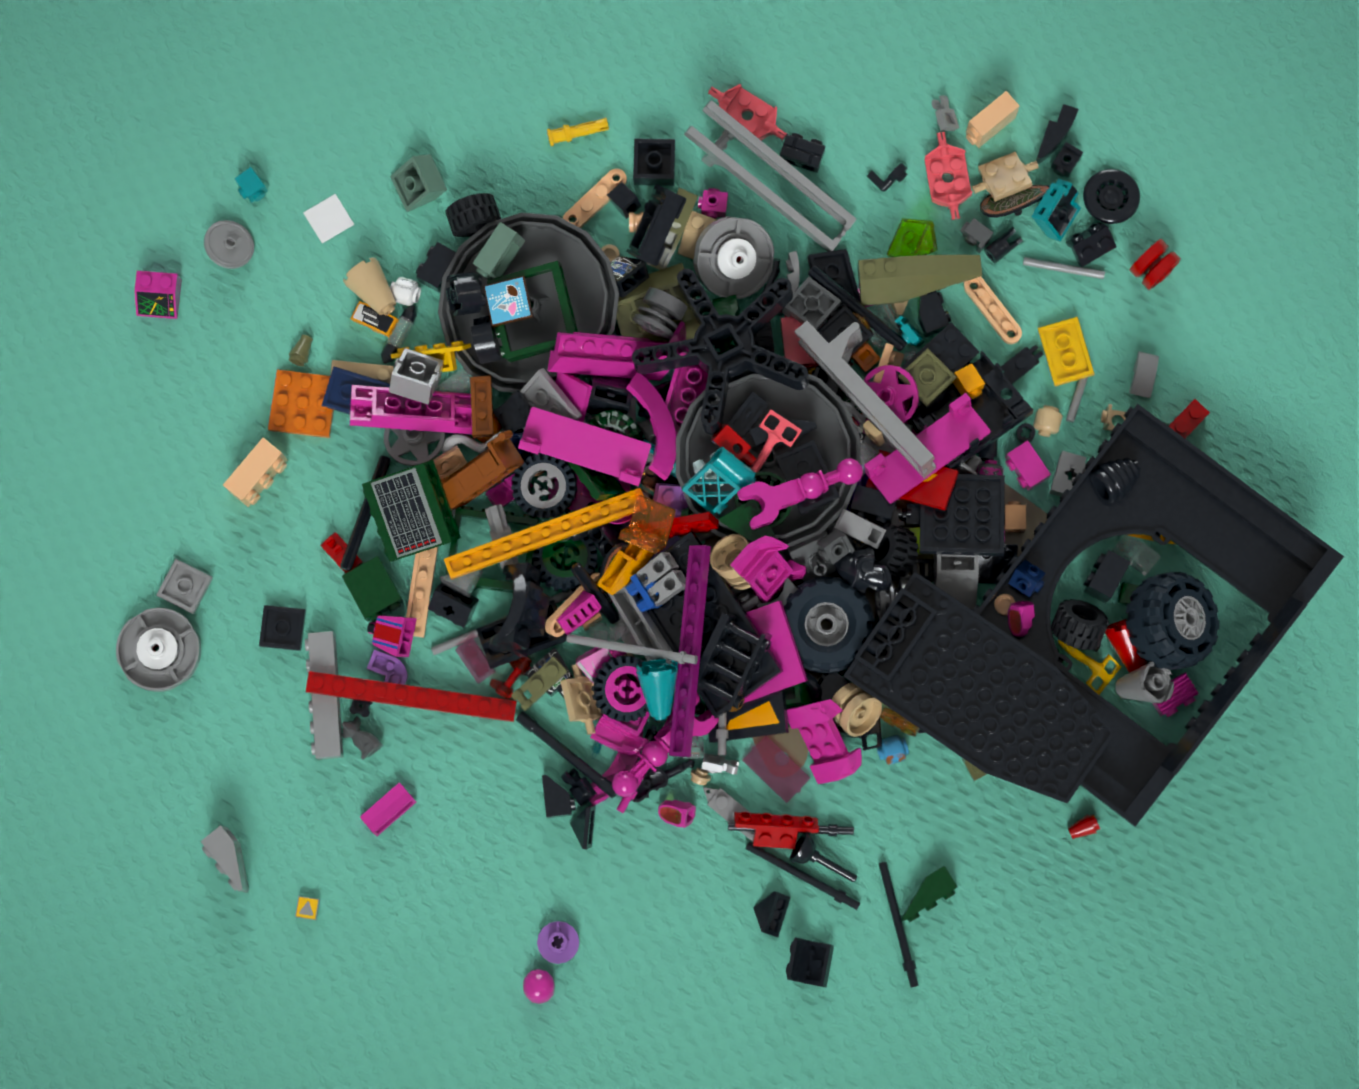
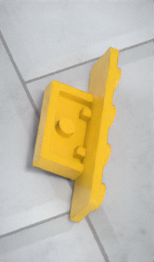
M463 341L451 342V346H445V343L433 344V348H427V345L415 346V350L412 351L444 360L442 372L457 370L454 351L471 348V343L463 344ZM409 347L398 348L397 353L391 354V359L400 358L404 349H409Z

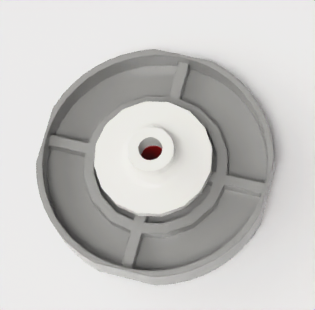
M723 217L712 222L700 234L695 247L694 269L699 281L710 292L720 297L736 294L738 299L745 298L760 290L769 279L773 266L774 246L768 233L758 223L747 218Z
M151 608L128 620L122 628L116 644L117 662L128 680L138 687L153 692L169 691L190 679L196 671L201 658V641L190 621L180 613L166 608Z

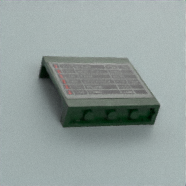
M433 459L362 484L364 496L369 503L370 513L375 520L377 533L381 537L384 552L389 562L461 538Z

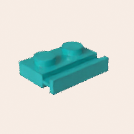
M903 316L897 318L895 322L902 325L901 330L904 333L901 336L908 344L919 347L925 342L914 326L907 323L909 321Z

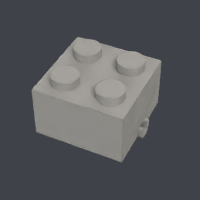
M405 348L400 359L397 358L395 361L389 392L429 404L441 379L444 360Z

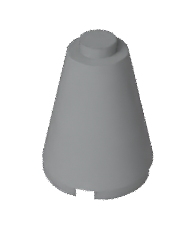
M1149 662L1119 678L1116 682V692L1124 699L1162 703L1169 700L1172 696L1174 681L1171 682L1169 676L1172 673L1170 669H1159L1154 667V662Z

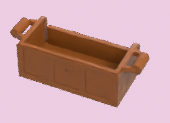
M507 430L499 433L498 437L487 443L488 449L449 477L440 479L451 510L465 506L524 464L522 457L510 440L513 436L512 431Z

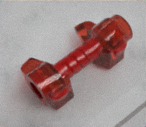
M523 657L509 662L514 669L505 682L491 679V688L503 698H511L514 692L512 685L519 675L525 676V673L531 668L532 660L528 657Z

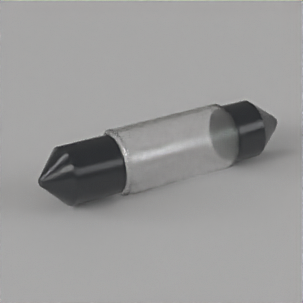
M415 306L404 309L392 329L386 345L380 354L384 364L394 361L395 358L391 359V354L397 353V349L402 348L417 317Z

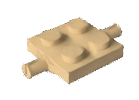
M1013 152L978 166V171L983 182L972 186V190L976 194L986 189L995 202L1032 187V181L1028 176V172L1038 169V163L1035 160L1025 165L1020 161L1017 153Z
M575 664L571 666L574 678L562 680L561 686L569 721L584 722L587 735L596 733L593 721L599 720L603 713L600 708H597L596 700H593L592 697L594 691H591V686H594V684L588 677L582 676L581 669Z

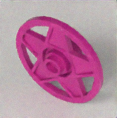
M884 365L875 368L864 378L863 381L903 423L913 416L918 406L919 391L914 378L909 372L898 366ZM885 370L881 383L869 382L875 374ZM897 371L903 374L911 385L899 384ZM913 396L912 407L908 414H906L903 402Z

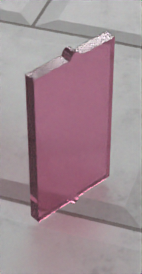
M767 736L756 746H752V750L742 760L786 803L796 793H800V789L811 779Z

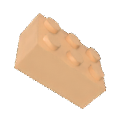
M262 438L223 486L244 505L249 507L251 504L257 503L261 497L259 494L264 488L268 489L272 485L274 476L284 471L288 460L281 451L265 438Z

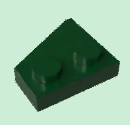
M754 499L719 518L721 523L750 542L763 536H775L770 525L756 530L751 529L749 522L753 517L762 512Z

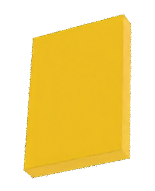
M1078 317L1038 328L1055 387L1094 376Z

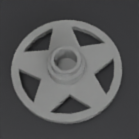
M385 428L384 444L389 455L395 461L407 466H415L434 459L442 450L445 442V432L397 430ZM390 430L399 437L391 448L389 443ZM439 441L437 448L429 455L428 444ZM411 451L417 460H405L400 458V456Z

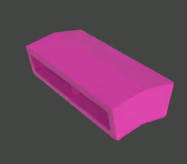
M399 782L363 813L360 818L374 835L379 836L411 808L416 801Z

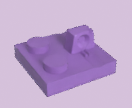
M656 483L649 522L681 517L682 509L687 508L688 504L680 484Z

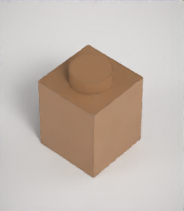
M1011 501L1008 502V505H1005V533L1025 532L1026 505H1021V502Z

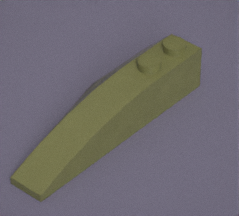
M980 255L901 256L858 260L857 265L860 300L864 306L903 303L909 299L927 295V293L939 291L948 286L982 276Z

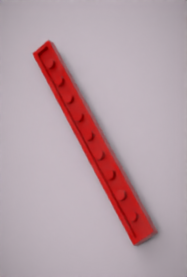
M309 671L306 685V693L514 722L517 703L514 700Z

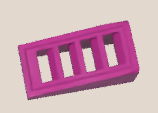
M583 591L556 621L565 634L568 635L598 613L602 607L594 595Z

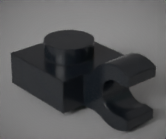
M575 768L569 773L567 771L564 772L561 776L566 784L572 786L569 791L580 807L586 805L597 794L587 778H580Z

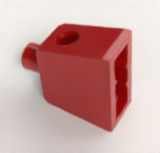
M723 424L721 430L710 439L718 448L724 447L748 467L757 459L748 451L751 446L727 424ZM735 444H737L740 447V450L737 453L733 451V446Z

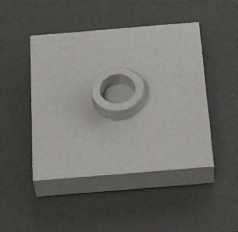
M175 559L156 596L194 614L213 577Z

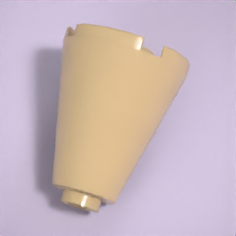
M372 257L369 258L370 262L365 263L363 260L349 270L346 274L348 278L347 280L343 279V282L379 315L384 314L386 316L395 310L396 301L379 261Z

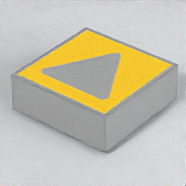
M298 896L295 917L317 920L320 899Z

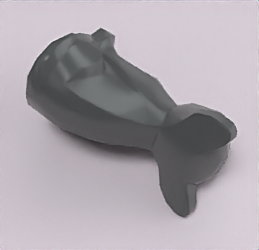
M356 716L353 721L342 723L343 738H352L354 745L361 751V759L364 760L381 749L383 744L373 734L360 730L361 720Z

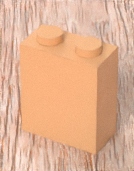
M1007 91L969 121L966 138L972 145L975 144L980 148L1016 118L1020 106Z

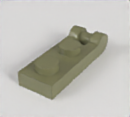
M553 656L511 696L514 700H518L521 703V708L524 711H527L569 671ZM527 690L533 695L529 699L524 695Z

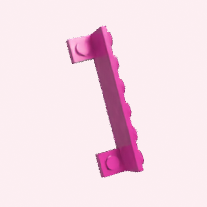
M965 393L949 404V413L916 435L919 441L935 458L933 462L936 465V469L927 477L923 478L897 449L886 457L880 453L864 465L865 473L888 503L892 504L968 450L969 443L978 438L980 441L989 435L991 431L971 407V399Z
M531 407L518 448L535 454L549 455L618 477L620 481L639 486L651 444L540 408Z

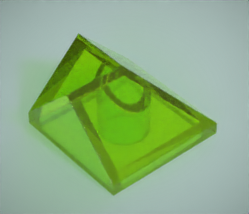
M902 218L887 251V255L890 257L919 256L938 251L934 223L931 220Z

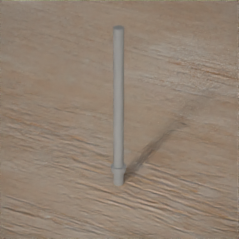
M568 634L566 639L568 643L678 661L679 664H697L698 656L689 655L684 651L677 653Z

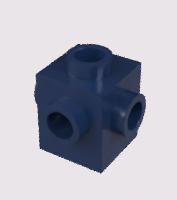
M1024 560L1016 568L1008 584L1030 597L1035 591L1038 593L1045 583L1042 580L1046 573L1036 565Z

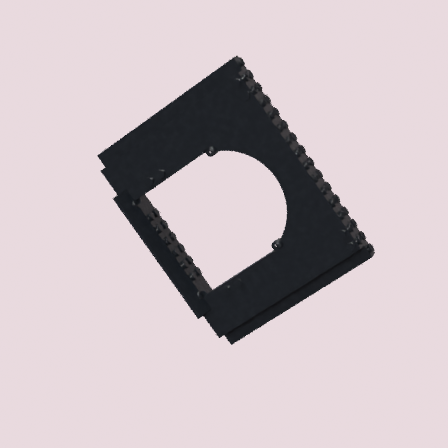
M1139 404L1135 408L1131 406L1124 414L1125 421L1122 424L1117 423L1111 431V439L1109 441L1105 439L1098 448L1097 453L1099 454L1097 457L1092 456L1088 460L1084 468L1086 471L1083 474L1079 472L1072 481V489L1070 491L1066 489L1059 498V506H1053L1047 513L1046 518L1048 520L1045 524L1040 522L1034 530V538L1026 540L1021 547L1022 553L1020 556L1015 555L1008 564L1009 570L1006 574L1002 572L995 580L996 587L993 590L989 588L984 594L982 605L980 607L976 605L973 608L974 612L1056 666L1116 732L1080 786L1133 827H1136L1170 781L1177 775L1344 558L1342 554ZM1124 458L1136 460L1141 467L1139 471L1140 477L1136 480L1130 492L1120 501H1115L1114 503L1103 501L1092 486L1090 480L1092 471L1099 464L1107 463L1108 461L1123 460ZM1130 534L1152 536V539L1160 545H1166L1171 540L1269 613L1267 619L1270 624L1262 634L1258 632L1250 641L1249 645L1252 646L1250 650L1247 651L1245 649L1236 660L1239 663L1236 668L1232 666L1223 676L1226 681L1223 685L1221 683L1216 685L1210 693L1213 696L1210 701L1206 699L1197 710L1200 713L1197 718L1193 716L1184 727L1187 731L1177 744L1169 743L1167 746L1072 675L1069 672L1072 667V661L1065 655L1059 654L1053 639L1050 620L1051 603L1061 575L1080 553L1090 546L1111 537ZM1161 535L1166 538L1164 541L1159 538ZM1024 560L1036 565L1046 573L1042 580L1045 582L1042 589L1038 593L1035 591L1030 597L1008 584L1016 568ZM1009 594L1014 598L1015 602H1033L1035 617L1032 619V626L1025 636H1014L1010 631L1008 615L1003 616L996 611L994 602L999 595ZM1063 661L1068 663L1067 667L1062 664Z

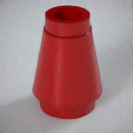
M1087 814L1068 827L1072 839L1095 834L1097 830L1101 829L1094 814Z

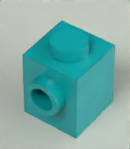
M251 167L234 178L240 187L237 189L244 200L248 198L251 203L261 200L266 195L265 193L268 192Z

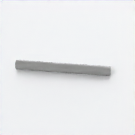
M1024 257L1023 265L1098 279H1104L1105 271L1027 257Z

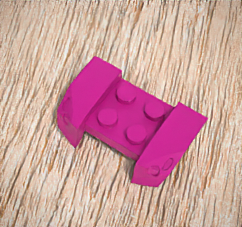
M763 536L748 544L730 564L736 573L744 578L757 593L756 595L762 603L771 602L783 589L784 581L787 578L793 582L802 579L806 574L805 566L792 560L786 562L778 552L787 549L789 546L769 536Z
M627 673L622 674L619 678L624 680H630L627 676ZM629 686L622 687V691L629 690ZM615 692L613 694L615 699L621 704L629 703L636 697L635 695L632 698H622L617 696ZM646 712L645 717H640L638 720L630 722L618 721L602 714L595 726L596 733L591 734L590 738L615 751L627 755H635L649 742V740L639 737L650 714Z
M831 699L787 709V718L791 729H799L814 761L809 767L818 784L834 782L850 776L862 764L861 748L848 752L833 717L843 710Z

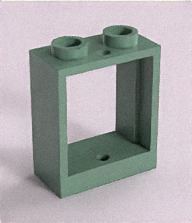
M500 222L473 262L477 267L476 271L487 280L503 276L525 240L517 232Z

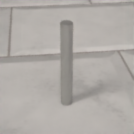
M1088 377L1078 380L1066 418L1068 422L1073 423Z

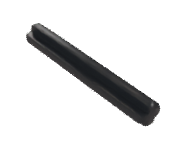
M577 562L575 565H572V573L586 592L595 596L602 607L600 609L608 621L611 624L620 620L619 614L581 563Z

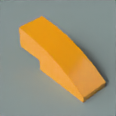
M634 535L624 552L618 551L596 585L609 594L614 595L631 581L630 577L636 574L648 563L657 549Z

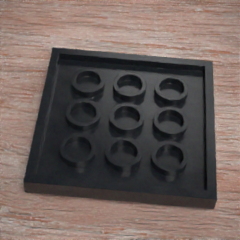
M958 474L945 511L920 504L919 554L1004 556L1005 475Z

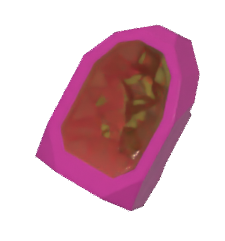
M1018 601L1010 604L1008 624L1014 636L1023 637L1031 628L1032 619L1035 617L1033 602Z
M675 799L673 801L665 800L658 806L660 818L671 825L686 828L694 820L696 807L690 802H682Z

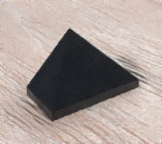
M596 805L586 807L570 822L582 849L587 850L592 847Z
M774 891L753 907L761 932L779 937L791 897Z

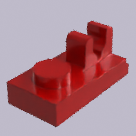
M334 532L320 546L341 568L340 564L347 544ZM357 555L351 570L363 563Z

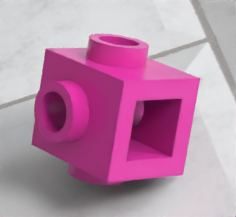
M715 188L704 190L703 196H699L698 208L701 209V214L714 219L726 217L728 193L720 192L719 189Z

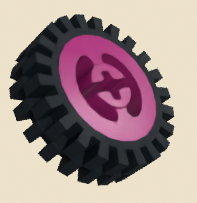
M617 656L616 658L608 659L607 663L604 662L601 665V669H597L595 672L597 675L592 680L594 682V686H591V691H594L592 697L593 700H596L597 708H600L601 712L609 718L618 721L630 722L636 721L640 717H645V713L649 711L636 673V665L641 667L644 661L632 656ZM629 673L635 677L637 685L627 679H619L616 682L615 680L620 675ZM629 686V690L622 691V687ZM615 692L617 696L622 698H632L635 695L636 697L629 703L621 704L615 699L613 694Z

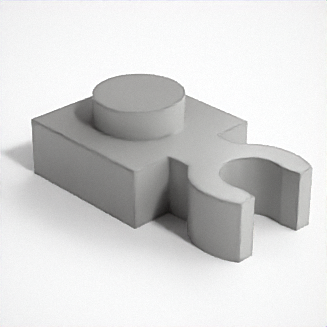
M705 753L701 769L709 773H722V771H726L730 774H737L739 761L725 760V757Z

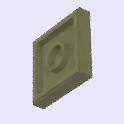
M928 348L905 369L914 378L919 391V400L926 407L957 378ZM903 374L898 375V378L904 384L911 385Z

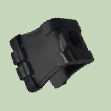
M517 390L512 393L504 404L493 410V414L498 419L503 432L507 430L512 431V433L524 432L522 428L526 426L531 408L523 394Z

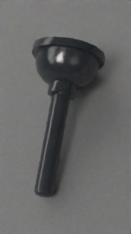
M805 832L801 835L795 849L791 852L790 862L804 864L809 860L813 863L816 861L849 881H856V874L819 854L820 852L816 850V844L810 837V834Z

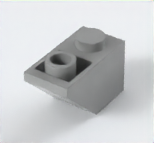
M843 509L834 527L876 549L886 532L885 529Z

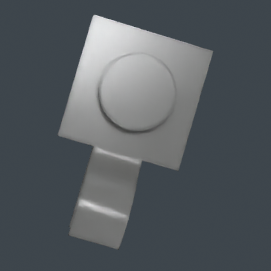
M941 95L939 96L941 102L939 100H932V107L937 110L935 111L937 123L941 131H955L959 128L954 109L949 108L947 96Z

